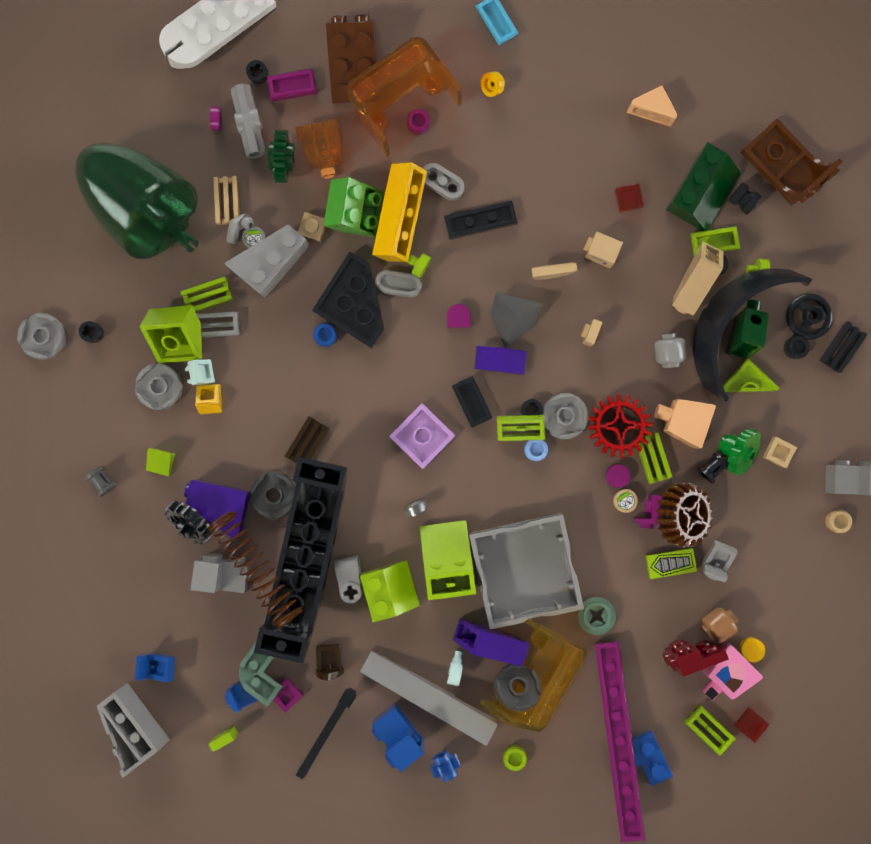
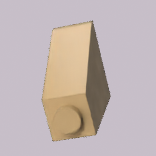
M702 241L673 296L672 306L677 311L694 316L723 269L724 251Z

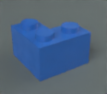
M396 702L373 720V729L371 731L379 742L383 740L386 744L385 753L387 755H385V758L392 768L397 767L401 773L424 754L423 737Z

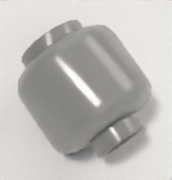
M676 333L662 334V339L654 343L655 360L658 364H662V368L679 367L681 362H684L687 358L686 342L683 338L676 337Z

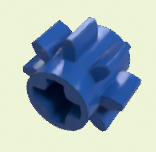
M446 750L432 758L434 763L430 765V769L435 779L441 777L442 782H447L458 775L457 769L460 768V762L456 753L450 756L449 751Z

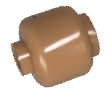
M717 607L702 618L703 625L701 628L711 642L723 643L737 633L738 629L735 623L738 622V619L730 609L725 611L723 608Z

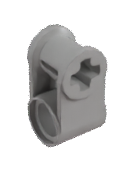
M359 556L335 559L334 568L341 599L346 603H355L364 593L360 578L362 570ZM350 586H352L353 589H357L358 593L354 595V598L351 594H347V590L350 589Z

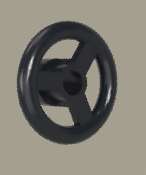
M816 294L799 295L791 301L786 311V322L793 334L803 336L807 340L823 336L831 327L833 313L829 303L823 297ZM804 301H815L818 304H820L821 307L819 305H812L808 307ZM796 306L802 312L803 321L799 328L793 319ZM809 312L813 314V319L809 318ZM825 320L823 326L818 331L806 332L809 325Z

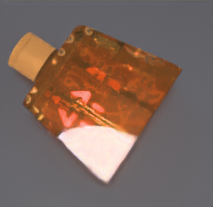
M339 118L295 127L311 169L320 168L323 179L335 177L334 165L343 163L342 129Z

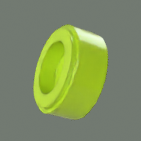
M510 745L503 752V761L509 770L519 771L525 767L527 755L521 746Z

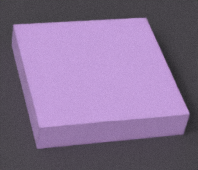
M421 403L389 437L424 469L455 435Z

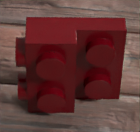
M677 640L670 643V647L665 648V652L662 653L666 665L671 666L674 672L677 671L682 677L729 660L726 650L714 642H709V640L696 643V647L687 641Z

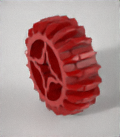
M620 394L616 396L617 402H613L611 396L607 397L608 405L600 401L599 405L602 410L593 408V412L598 416L589 417V421L595 422V425L588 426V430H596V433L590 435V439H599L594 446L597 448L603 444V454L607 452L608 448L611 449L610 457H614L615 452L620 451V458H624V451L626 450L631 457L634 455L632 450L634 447L638 452H641L642 448L639 442L644 445L649 443L643 436H652L651 431L645 430L653 426L652 422H645V419H649L651 414H642L646 406L642 405L638 409L636 406L639 403V399H635L633 404L629 403L630 395L626 396L625 402L621 401ZM616 408V418L612 422L600 424L603 416L609 410ZM623 408L634 412L639 422L627 420L624 417ZM619 415H621L622 423L628 426L627 429H623L622 438H620L618 428L612 427L614 423L617 424ZM640 429L638 437L632 443L625 445L626 432ZM601 431L615 433L618 445L608 442L603 437Z

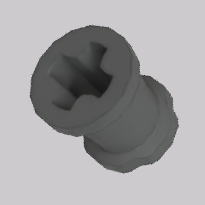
M104 466L96 468L85 477L86 481H90L97 489L99 497L106 495L117 486V483L115 481L112 482L104 472Z

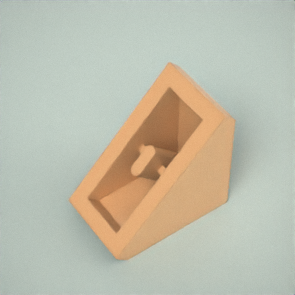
M659 86L633 99L627 110L629 114L671 127L677 117V113L663 86Z

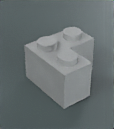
M835 460V465H826L825 493L871 495V461H858V466H850V461Z
M208 553V555H203L202 558L194 561L190 590L216 593L220 590L245 593L249 590V583H245L249 574L241 576L240 571L243 567H234L238 559L229 560L222 558L223 554ZM243 557L236 566L246 563V557ZM252 563L245 568L242 574L252 569Z

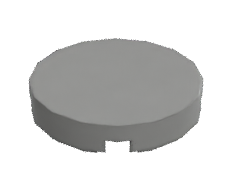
M36 313L23 320L17 335L18 343L21 345L23 352L32 358L42 360L56 357L63 350L67 338L62 322L47 313Z
M160 363L148 365L136 377V396L148 408L156 410L168 409L175 405L182 396V378L177 370L169 365Z
M571 393L557 394L551 397L543 407L542 415L545 417V430L551 436L558 439H572L579 436L589 421V411L586 404L579 397Z

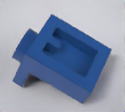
M241 682L230 686L225 691V701L230 709L233 708L234 713L259 701L242 687Z

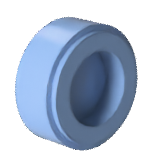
M528 440L524 446L526 457L532 461L544 459L548 453L547 443L544 440Z

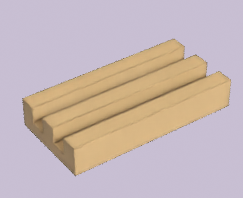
M223 176V178L213 177L215 223L217 225H227L233 220L230 219V183H232L234 218L240 215L237 176H232L231 178ZM220 184H223L225 219H222Z

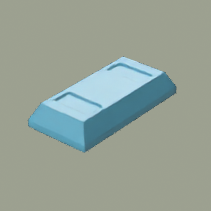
M484 0L475 6L498 45L519 34L499 0Z

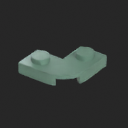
M255 642L240 664L239 678L242 687L249 694L269 707L283 686L264 673L275 657L254 653Z

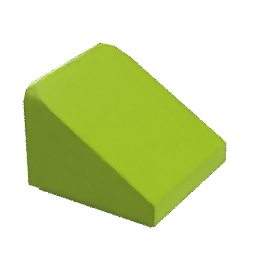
M148 448L146 471L170 476L175 453Z

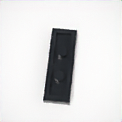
M512 200L444 216L449 240L517 225L518 223Z

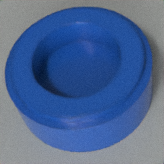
M322 323L315 328L313 336L318 345L330 347L336 342L338 334L331 324Z

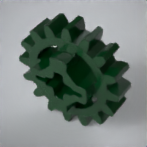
M275 130L274 142H270V145H268V168L273 170L275 183H287L289 171H293L295 166V145L290 143L288 130Z

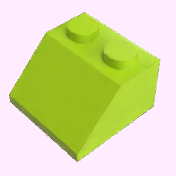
M192 305L149 309L139 327L158 363L201 360V323Z
M407 560L366 571L360 575L373 623L398 616L420 606Z

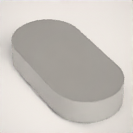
M383 270L376 276L375 280L377 289L381 293L414 298L419 295L422 289L420 278L411 273Z

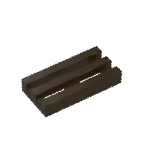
M308 416L284 457L297 464L298 457L303 455L318 428H321V433L306 456L307 459H312L330 428ZM310 424H314L313 428L311 429L310 433L308 434L298 453L296 454V456H293L292 454L294 453L295 449L297 448L298 444L300 443Z

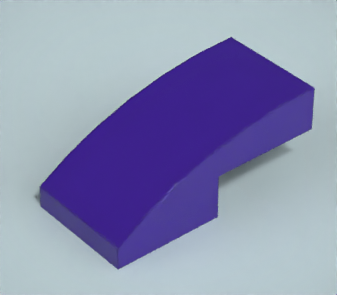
M477 346L474 369L524 375L527 351Z

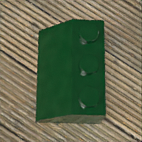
M707 142L697 155L666 210L697 229L707 231L741 174L729 154Z

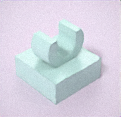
M211 359L187 362L188 366L185 368V371L190 373V379L187 380V383L202 385L215 382Z

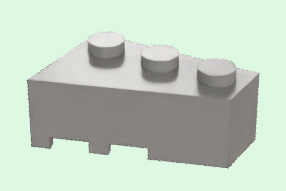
M128 683L97 705L106 734H110L114 746L112 749L114 757H118L121 765L120 774L122 778L158 752L170 740Z

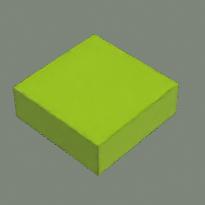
M233 726L215 736L208 744L212 752L234 741L238 735L237 729Z

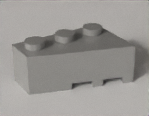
M286 225L224 264L261 296L266 298L310 245L302 235L290 225Z

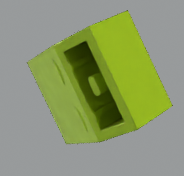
M466 520L419 526L428 600L476 594Z

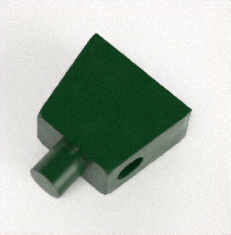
M748 300L746 308L735 316L726 354L748 359L764 348L769 314L760 311L762 304L760 301Z

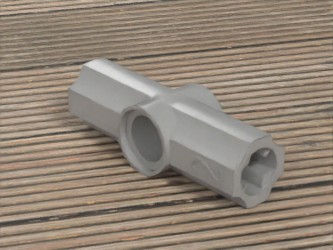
M238 84L231 88V95L236 111L234 113L238 132L242 137L245 155L247 158H261L266 154V148L261 132L263 126L259 111L255 106L252 88L250 84Z

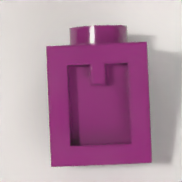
M648 495V500L644 501V513L647 514V518H634V523L640 524V528L654 529L655 524H660L655 520L659 518V513L656 510L659 509L660 505L657 501L662 500V496Z

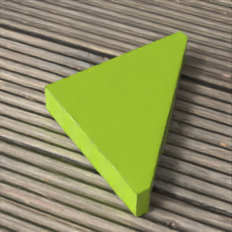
M749 358L745 359L722 384L725 392L778 391L780 389Z

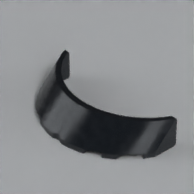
M773 268L758 270L732 280L710 299L709 305L703 309L698 319L693 338L694 363L698 376L706 390L725 402L729 399L719 375L718 351L723 332L735 312L750 298L766 289L795 282L808 286L813 280L812 278L789 269Z

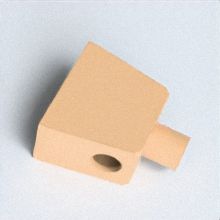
M676 399L672 401L670 408L658 404L654 417L665 421L663 432L692 448L701 449L716 405Z

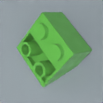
M350 177L331 180L324 226L343 233L376 237L384 192Z

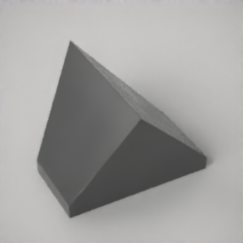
M496 292L491 314L505 348L508 349L536 324L542 303Z

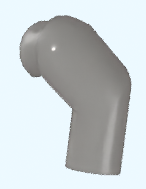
M241 214L231 220L228 226L226 241L236 244L239 232L242 229L248 230L254 227V219L248 214Z

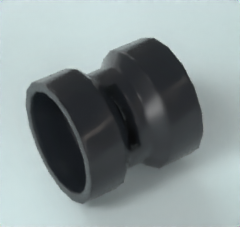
M742 182L731 195L728 202L732 205L738 204L741 211L747 215L762 196L757 192L749 191V186Z

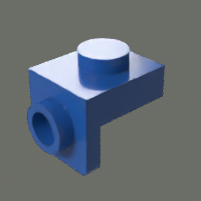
M158 653L137 656L135 680L173 681L175 657Z

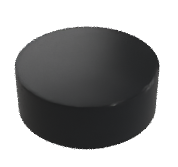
M796 335L790 337L784 343V352L791 359H800L809 353L810 344L803 336Z

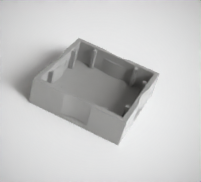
M556 513L468 533L490 630L523 623L535 617L555 616L584 609L577 575L571 563V548L563 514Z

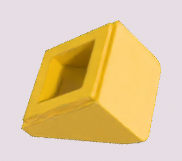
M220 384L197 386L195 406L199 414L222 412Z

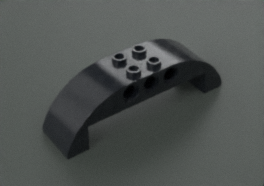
M298 457L293 481L296 482V487L275 578L277 576H280V578L274 581L272 591L282 584H285V586L270 598L269 603L291 591L270 613L294 599H297L296 602L276 620L281 619L298 607H302L303 611L279 629L275 626L276 623H273L274 617L279 612L266 615L265 623L259 628L254 653L298 663L304 662L318 617L338 531L346 488L347 467Z

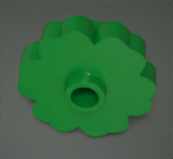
M748 428L747 431L743 430L739 436L726 434L722 437L718 451L728 458V470L731 473L740 476L742 473H746L752 466L761 446V434L759 431Z

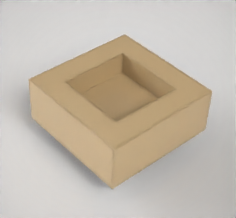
M304 212L298 233L306 239L321 243L326 228L324 226L325 218Z
M593 319L589 324L586 323L581 333V337H584L582 344L589 347L594 345L603 322Z
M772 437L762 458L782 468H787L797 447L778 437Z

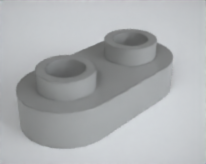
M429 163L424 166L423 169L427 171L424 184L426 187L447 200L454 201L461 198L464 193V182L460 177L437 163ZM435 174L437 179L430 180L429 175ZM450 186H455L457 190L456 192L452 193L448 190V188Z

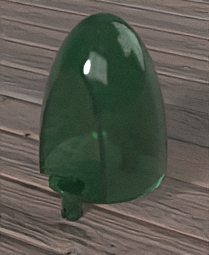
M96 143L85 147L78 154L75 163L76 179L87 206L104 230L130 256L137 259L151 258L167 250L176 241L189 253L195 250L189 245V242L198 247L199 241L186 231L189 226L188 220L196 211L198 197L195 187L184 177L153 157L123 145Z

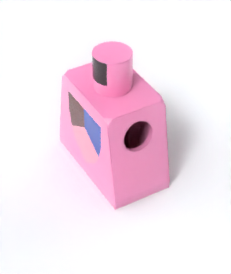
M724 641L719 646L726 650L729 660L703 669V673L711 681L702 691L712 701L721 692L733 700L763 678L731 644Z

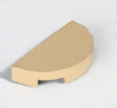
M571 262L534 267L531 269V275L534 280H543L569 275L578 270L576 263Z

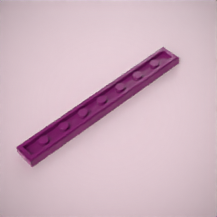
M619 641L595 643L621 842L646 841Z

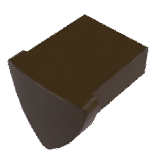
M317 645L316 677L324 681H330L344 674V668L341 666V645Z

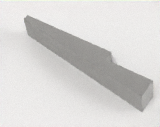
M371 650L360 671L485 746L489 743L498 725L497 719L456 698L455 694Z

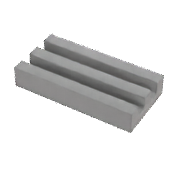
M238 311L197 314L199 320L233 318V322L201 324V329L234 327V330L201 332V338L240 336Z

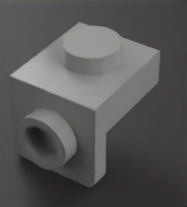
M714 540L702 561L703 573L711 580H719L726 583L728 579L727 571L738 554L737 549Z

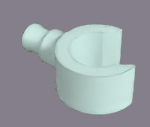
M455 651V656L449 667L447 684L459 686L463 668L461 659L463 652Z

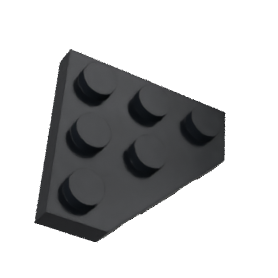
M349 252L312 311L372 349L384 331L370 264Z

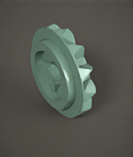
M590 597L583 602L584 609L577 611L580 626L592 635H602L608 632L615 623V609L608 600L602 597ZM589 609L596 612L600 609L602 611L600 616L604 622L602 623L597 619L591 621L593 616Z

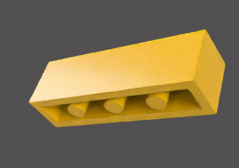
M412 162L391 164L372 253V255L388 262H408L427 174L425 169Z

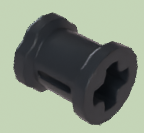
M713 453L712 458L697 470L703 478L713 484L715 478L724 469L728 470L729 464L719 454Z

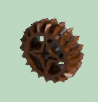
M677 483L667 487V492L661 493L663 500L657 501L660 505L659 509L656 510L659 513V518L655 520L660 523L658 530L663 532L662 538H665L672 545L683 548L702 543L703 537H708L707 530L711 529L709 523L710 520H713L710 516V512L713 509L709 507L711 500L707 499V492H703L702 487L692 483Z

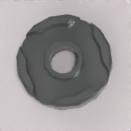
M269 472L261 475L254 481L250 490L253 508L259 515L266 518L274 519L286 516L290 513L296 487L295 483L289 476L281 472ZM273 488L280 492V499L277 502H272L268 498V492Z
M514 664L504 666L496 675L493 685L494 694L498 702L507 710L516 713L526 712L533 708L538 702L542 691L538 675L532 668L529 669L527 666H524L525 664L522 666ZM512 683H521L523 693L515 692L512 688Z

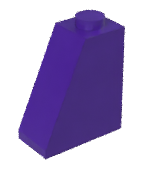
M197 479L191 480L190 484L186 485L184 497L187 498V505L196 509L201 516L211 523L222 515L235 511L236 517L220 530L225 532L239 521H242V524L226 535L233 538L243 530L250 500V491Z
M460 618L453 641L473 655L518 666L523 665L524 659L528 654L529 643L520 637L497 629L490 630L488 626L464 618Z

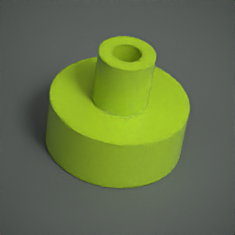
M424 253L420 258L411 255L407 263L414 266L412 274L421 278L432 258Z
M758 258L754 265H747L746 274L770 269V261Z

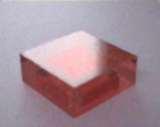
M639 183L615 189L619 213L643 208L644 204Z
M749 707L734 724L737 729L754 743L770 725Z

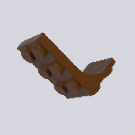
M359 14L352 20H347V15L331 17V20L326 23L332 103L379 101L375 19H370V14Z
M775 119L741 151V154L791 206L798 201L803 203L809 197L816 194L827 180L829 181L840 171L837 167L843 162L840 158L833 163H826L817 159L778 119Z

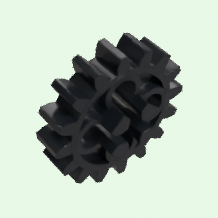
M175 500L164 510V515L168 517L166 520L172 523L173 529L178 530L181 537H186L187 540L191 539L194 544L198 542L202 545L212 536L213 532H210L208 529L210 525L205 523L206 519L199 516V512L191 508V506H185L183 502L178 503Z

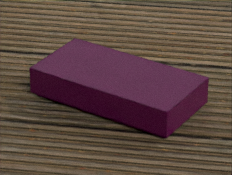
M313 69L267 77L272 102L317 94Z

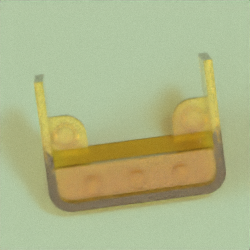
M528 618L526 623L535 628L531 633V644L536 649L526 666L529 669L532 668L541 681L542 691L538 702L526 712L517 713L504 708L497 698L495 702L482 699L480 704L508 726L541 732L549 724L586 657V649L548 626ZM517 682L513 690L517 693H523L522 684Z

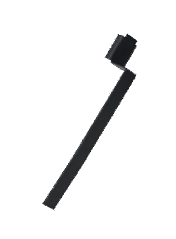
M346 688L338 701L339 704L298 770L296 776L299 778H304L345 708L348 707L349 709L357 694H355L356 691L352 688Z

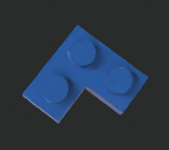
M651 730L632 739L636 767L642 766L651 786L673 777Z

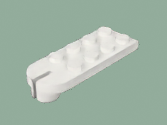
M201 0L162 29L159 37L161 50L167 62L169 61L170 66L173 68L184 69L197 66L275 9L276 1Z

